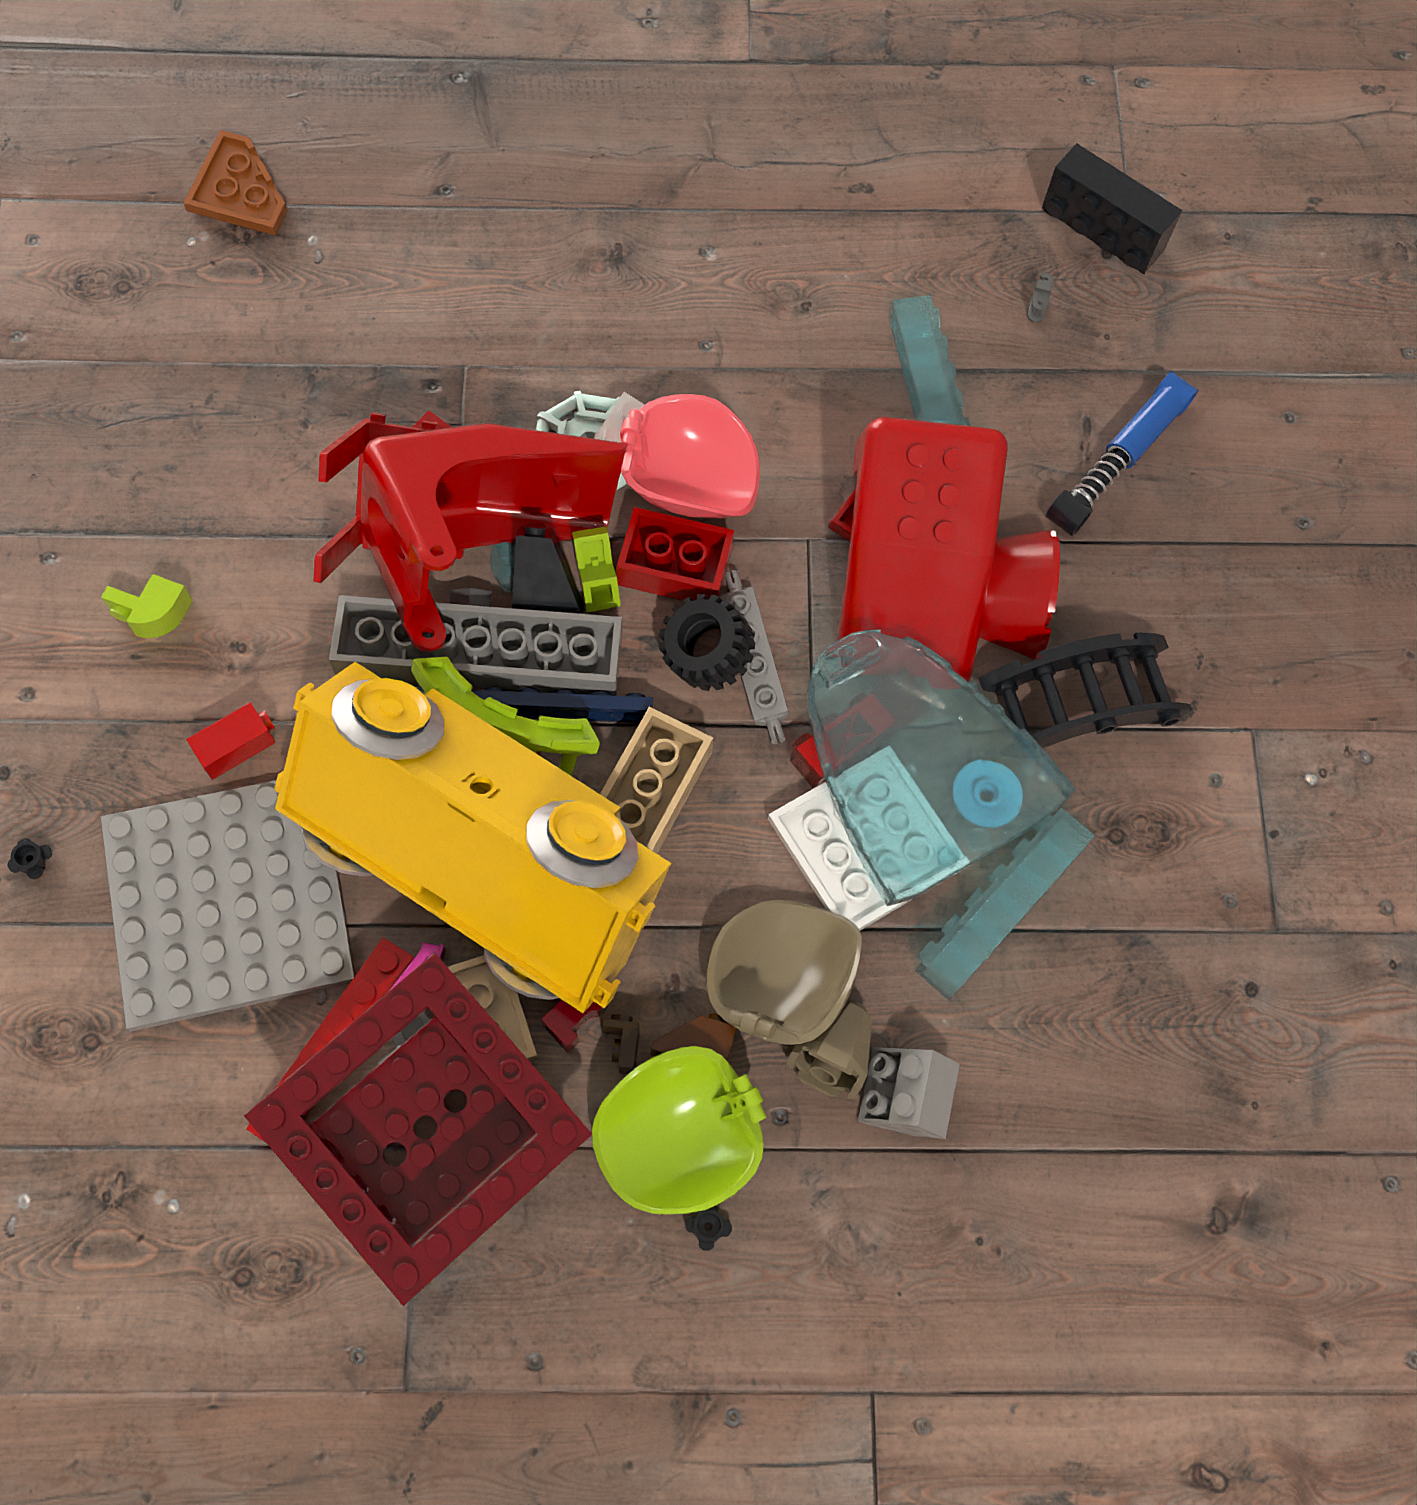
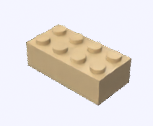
M649 707L600 795L620 807L617 818L628 826L635 840L658 854L712 754L713 737Z

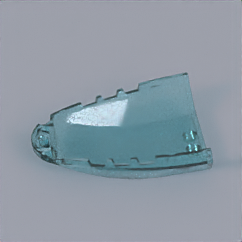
M881 630L855 632L830 645L813 666L807 690V709L822 772L834 807L849 841L886 906L918 897L1034 828L1070 799L1076 790L1037 741L1024 728L1019 729L1005 715V709L999 703L994 705L978 691V685L972 680L967 682L951 669V663L922 643L908 636L902 639L882 634Z

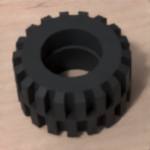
M698 594L695 601L691 597L684 599V605L679 607L676 604L671 609L674 611V614L671 617L666 615L663 620L666 628L660 629L659 637L663 640V642L659 643V651L664 654L662 659L675 674L694 688L698 686L701 690L709 691L711 686L716 690L723 689V683L725 682L732 685L737 681L735 676L738 673L743 676L747 671L744 667L745 663H751L754 656L749 652V650L755 649V641L751 638L754 635L752 628L727 600L723 601L719 596L711 595L709 599L705 594ZM721 629V638L716 648L705 656L694 657L693 650L697 639L708 630Z

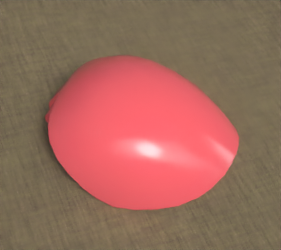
M679 394L660 397L648 402L639 410L632 409L629 411L628 418L624 419L620 431L621 443L628 444L621 472L629 487L643 499L661 509L694 518L743 516L753 509L760 481L758 452L750 432L728 407L720 401L707 396Z

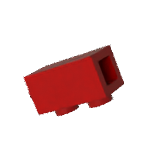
M249 702L186 740L204 770L213 780L275 744L270 734V731L275 729L264 710L257 713L252 703Z

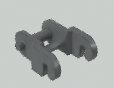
M1046 272L1041 273V280H1037L1034 294L1031 296L1028 318L1035 323L1043 319L1054 279L1051 274Z

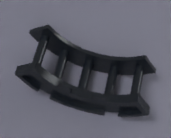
M1137 632L1133 635L1134 639L1122 640L1120 633L1082 639L1040 651L1042 658L1024 665L1018 659L979 677L978 679L983 691L997 693L1003 697L1017 741L1002 748L1004 755L1016 756L1021 760H1026L1039 755L1040 750L1045 747L1095 731L1097 734H1105L1115 730L1118 726L1159 724L1162 727H1167L1182 720L1181 716L1192 711V708L1187 703L1172 702L1156 661L1158 653L1169 648L1165 636L1155 633ZM1110 661L1116 665L1130 706L1108 710L1092 666L1094 663ZM1130 661L1143 665L1157 703L1145 704ZM1074 668L1079 670L1094 714L1069 721L1053 676L1056 672ZM1032 680L1040 681L1055 726L1030 735L1016 691L1018 686Z

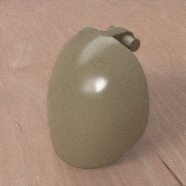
M772 900L760 902L745 909L722 927L714 942L709 958L706 987L711 1005L716 1013L726 1022L751 1036L788 1045L802 1044L814 1040L833 1024L852 991L858 972L862 946V936L859 928L854 922L844 916L795 901Z

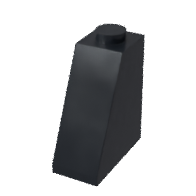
M526 523L525 527L519 526L515 541L512 609L583 614L584 605L554 529H546V525L541 523Z

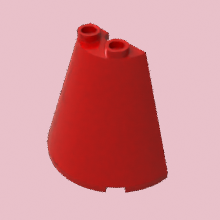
M1044 530L996 539L979 638L1036 660L1042 658L1040 651L1046 650L1049 642L1051 627L1047 626L1052 619V612L1055 613L1059 586L1060 545L1059 538L1055 536L1056 531Z

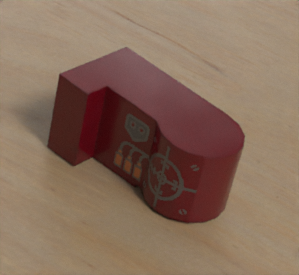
M561 1000L541 1018L542 1026L568 1053L579 1043L575 1032L590 1018L602 1015L606 1011L607 1006L603 1008L596 1002H593L582 1013L564 1000Z

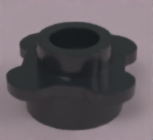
M28 838L22 839L11 852V859L7 864L8 869L13 873H26L30 879H38L43 875L42 868L46 860L52 856V849L48 845L39 846ZM33 856V860L28 862L27 858Z
M717 1205L700 1211L696 1216H689L685 1222L686 1230L696 1236L699 1240V1248L704 1251L712 1250L714 1243L718 1239L728 1237L732 1231L731 1223L723 1219L718 1212ZM706 1223L712 1224L711 1230L705 1229Z

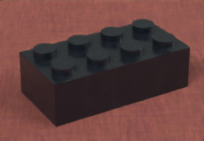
M1078 143L1055 166L1042 205V209L1047 211L1052 217L1061 220L1077 233L1084 235L1098 244L1103 250L1110 252L1124 261L1129 267L1135 268L1142 274H1145L1165 251L1183 211Z

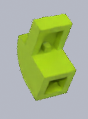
M607 527L572 532L577 571L586 611L592 612L620 607L618 582L612 563Z
M155 574L151 575L140 597L110 586L106 587L101 596L109 608V614L122 622H127L134 634L142 638L160 637L174 630L181 623L193 602L184 585Z

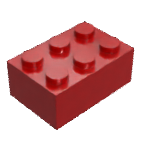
M634 507L616 566L618 586L681 601L688 597L695 601L698 594H705L709 599L711 595L720 597L733 550L735 530Z

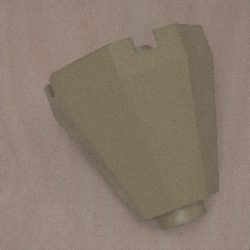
M846 1001L833 1024L825 1032L812 1041L795 1044L786 1065L790 1069L793 1068L794 1064L799 1069L796 1076L802 1083L829 1097L838 1098L842 1091L849 1092L846 1099L856 1098L868 1074L872 1018L868 1015L866 1008L856 1001Z

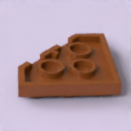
M220 130L184 201L186 211L276 236L287 213V207L281 194L277 191L250 138Z

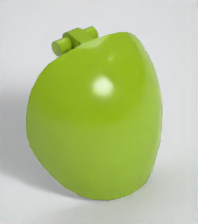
M699 1046L681 1047L655 1056L625 1076L608 1094L598 1109L593 1122L592 1140L600 1169L613 1191L624 1202L636 1209L652 1214L669 1215L707 1210L733 1196L756 1173L763 1156L764 1143L759 1121L767 1117L761 1105V1102L764 1100L757 1086H752L747 1073L738 1077L725 1058L712 1049Z

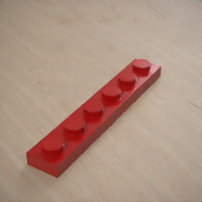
M383 937L275 1088L388 993L413 961L414 957ZM249 1124L246 1130L263 1140L253 1126Z

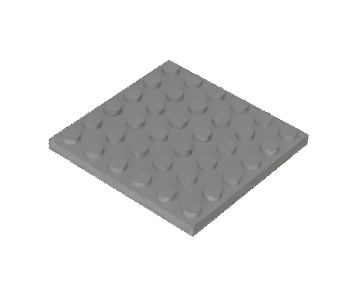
M276 780L101 816L126 1029L130 1032L349 984L355 977L338 871L318 861L305 845L302 838V827L275 810L278 792L274 790Z

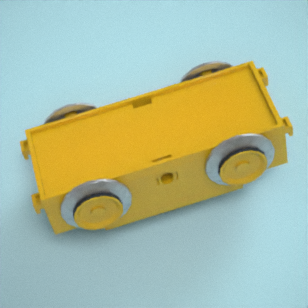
M354 662L315 690L314 684L308 683L297 691L293 709L298 712L285 767L278 774L274 790L278 792L275 810L302 827V838L308 851L323 865L340 873L357 876H377L484 947V957L492 973L508 988L532 998L547 1000L561 998L582 1013L593 1002L605 1008L614 998L620 985V980L615 979L612 983L610 982L626 965L642 928L649 921L655 907L654 901L671 866L669 861L635 840L628 826L617 818L620 807L433 688L424 694L416 687L403 681L380 678L357 662Z

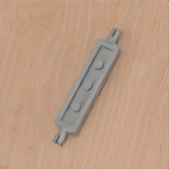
M732 570L735 583H733L730 571L727 572L725 578L729 592L720 596L723 601L727 600L748 622L747 624L754 633L751 638L755 641V649L749 650L754 657L751 663H745L744 667L747 671L742 676L753 719L757 726H767L771 744H778L775 731H777L779 741L782 743L786 738L781 721L790 715L753 587H742L739 571Z

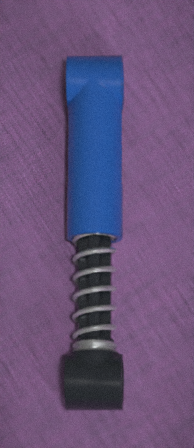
M1169 372L1150 399L1107 445V453L1101 457V461L1095 463L1094 469H1090L1087 476L1083 477L1080 484H1077L1073 490H1064L1050 506L1045 517L1069 535L1074 536L1093 512L1094 500H1099V494L1106 492V486L1113 484V478L1120 476V470L1131 468L1176 416L1179 417L1187 409L1199 390L1174 372Z

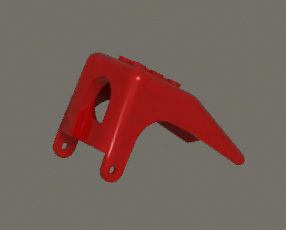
M877 417L867 425L858 438L853 462V476H857L855 503L836 648V663L841 670L857 674L955 685L966 684L971 680L995 553L1008 452L1007 439L999 430L893 417Z
M491 423L384 436L371 440L363 453L361 529L413 646L424 652H433L439 650L445 643L446 630L428 588L430 570L443 571L450 568L456 559V550L493 544L515 543L518 527H525L526 523H541L546 525V529H554L558 540H573L572 532L608 527L628 444ZM430 632L434 636L432 638H425L422 634Z

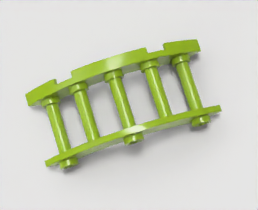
M448 657L413 659L411 672L423 688L424 694L432 688L534 753L542 751L563 754L559 769L570 776L573 774L578 755L597 754L600 742L587 718L563 719L541 715L539 721L516 715L518 709L505 705L491 697L484 700L471 691L472 685L456 670Z

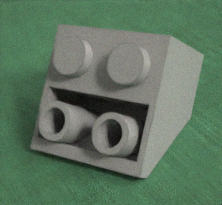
M873 1047L858 1122L912 1136L946 1139L960 1064L934 1050Z

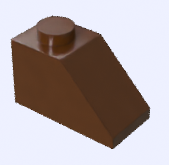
M711 1013L708 1018L700 1015L654 1040L651 1045V1056L655 1057L681 1047L699 1046L712 1049L728 1061L736 1028L718 1014Z

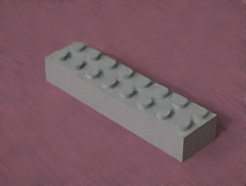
M339 595L329 654V662L335 675L352 663L357 662L380 678L418 683L411 672L413 659L448 657L456 670L474 688L498 687L503 690L513 691L531 688L538 690L540 693L570 690L575 694L590 695V693L595 691H603L611 696H617L623 635L622 617L435 603L446 630V640L439 650L424 652L413 646L392 599ZM430 632L422 634L425 638H432L434 636Z

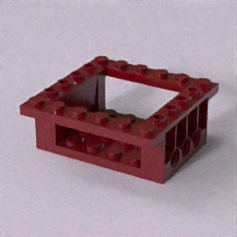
M435 952L244 1115L247 1121L402 1306L406 1305L592 1135L590 1130ZM427 1008L431 1010L435 1016L314 1122L305 1120L302 1117ZM453 1090H460L467 1097L465 1108L457 1113L448 1111L444 1103L446 1095ZM424 1116L432 1117L437 1124L436 1133L429 1139H421L415 1133L417 1120ZM537 1133V1135L529 1143H527L519 1152H517L509 1161H507L488 1180H486L478 1189H476L468 1198H466L458 1207H456L448 1216H446L437 1226H435L427 1235H425L417 1244H415L412 1247V1245L416 1241H418L437 1222H439L447 1213H449L457 1204H459L467 1195H469L477 1186H479L487 1177H489L498 1167H500L508 1158H510L518 1149H520L528 1140H530ZM392 1143L402 1144L407 1152L405 1161L399 1166L389 1165L384 1157L386 1148Z

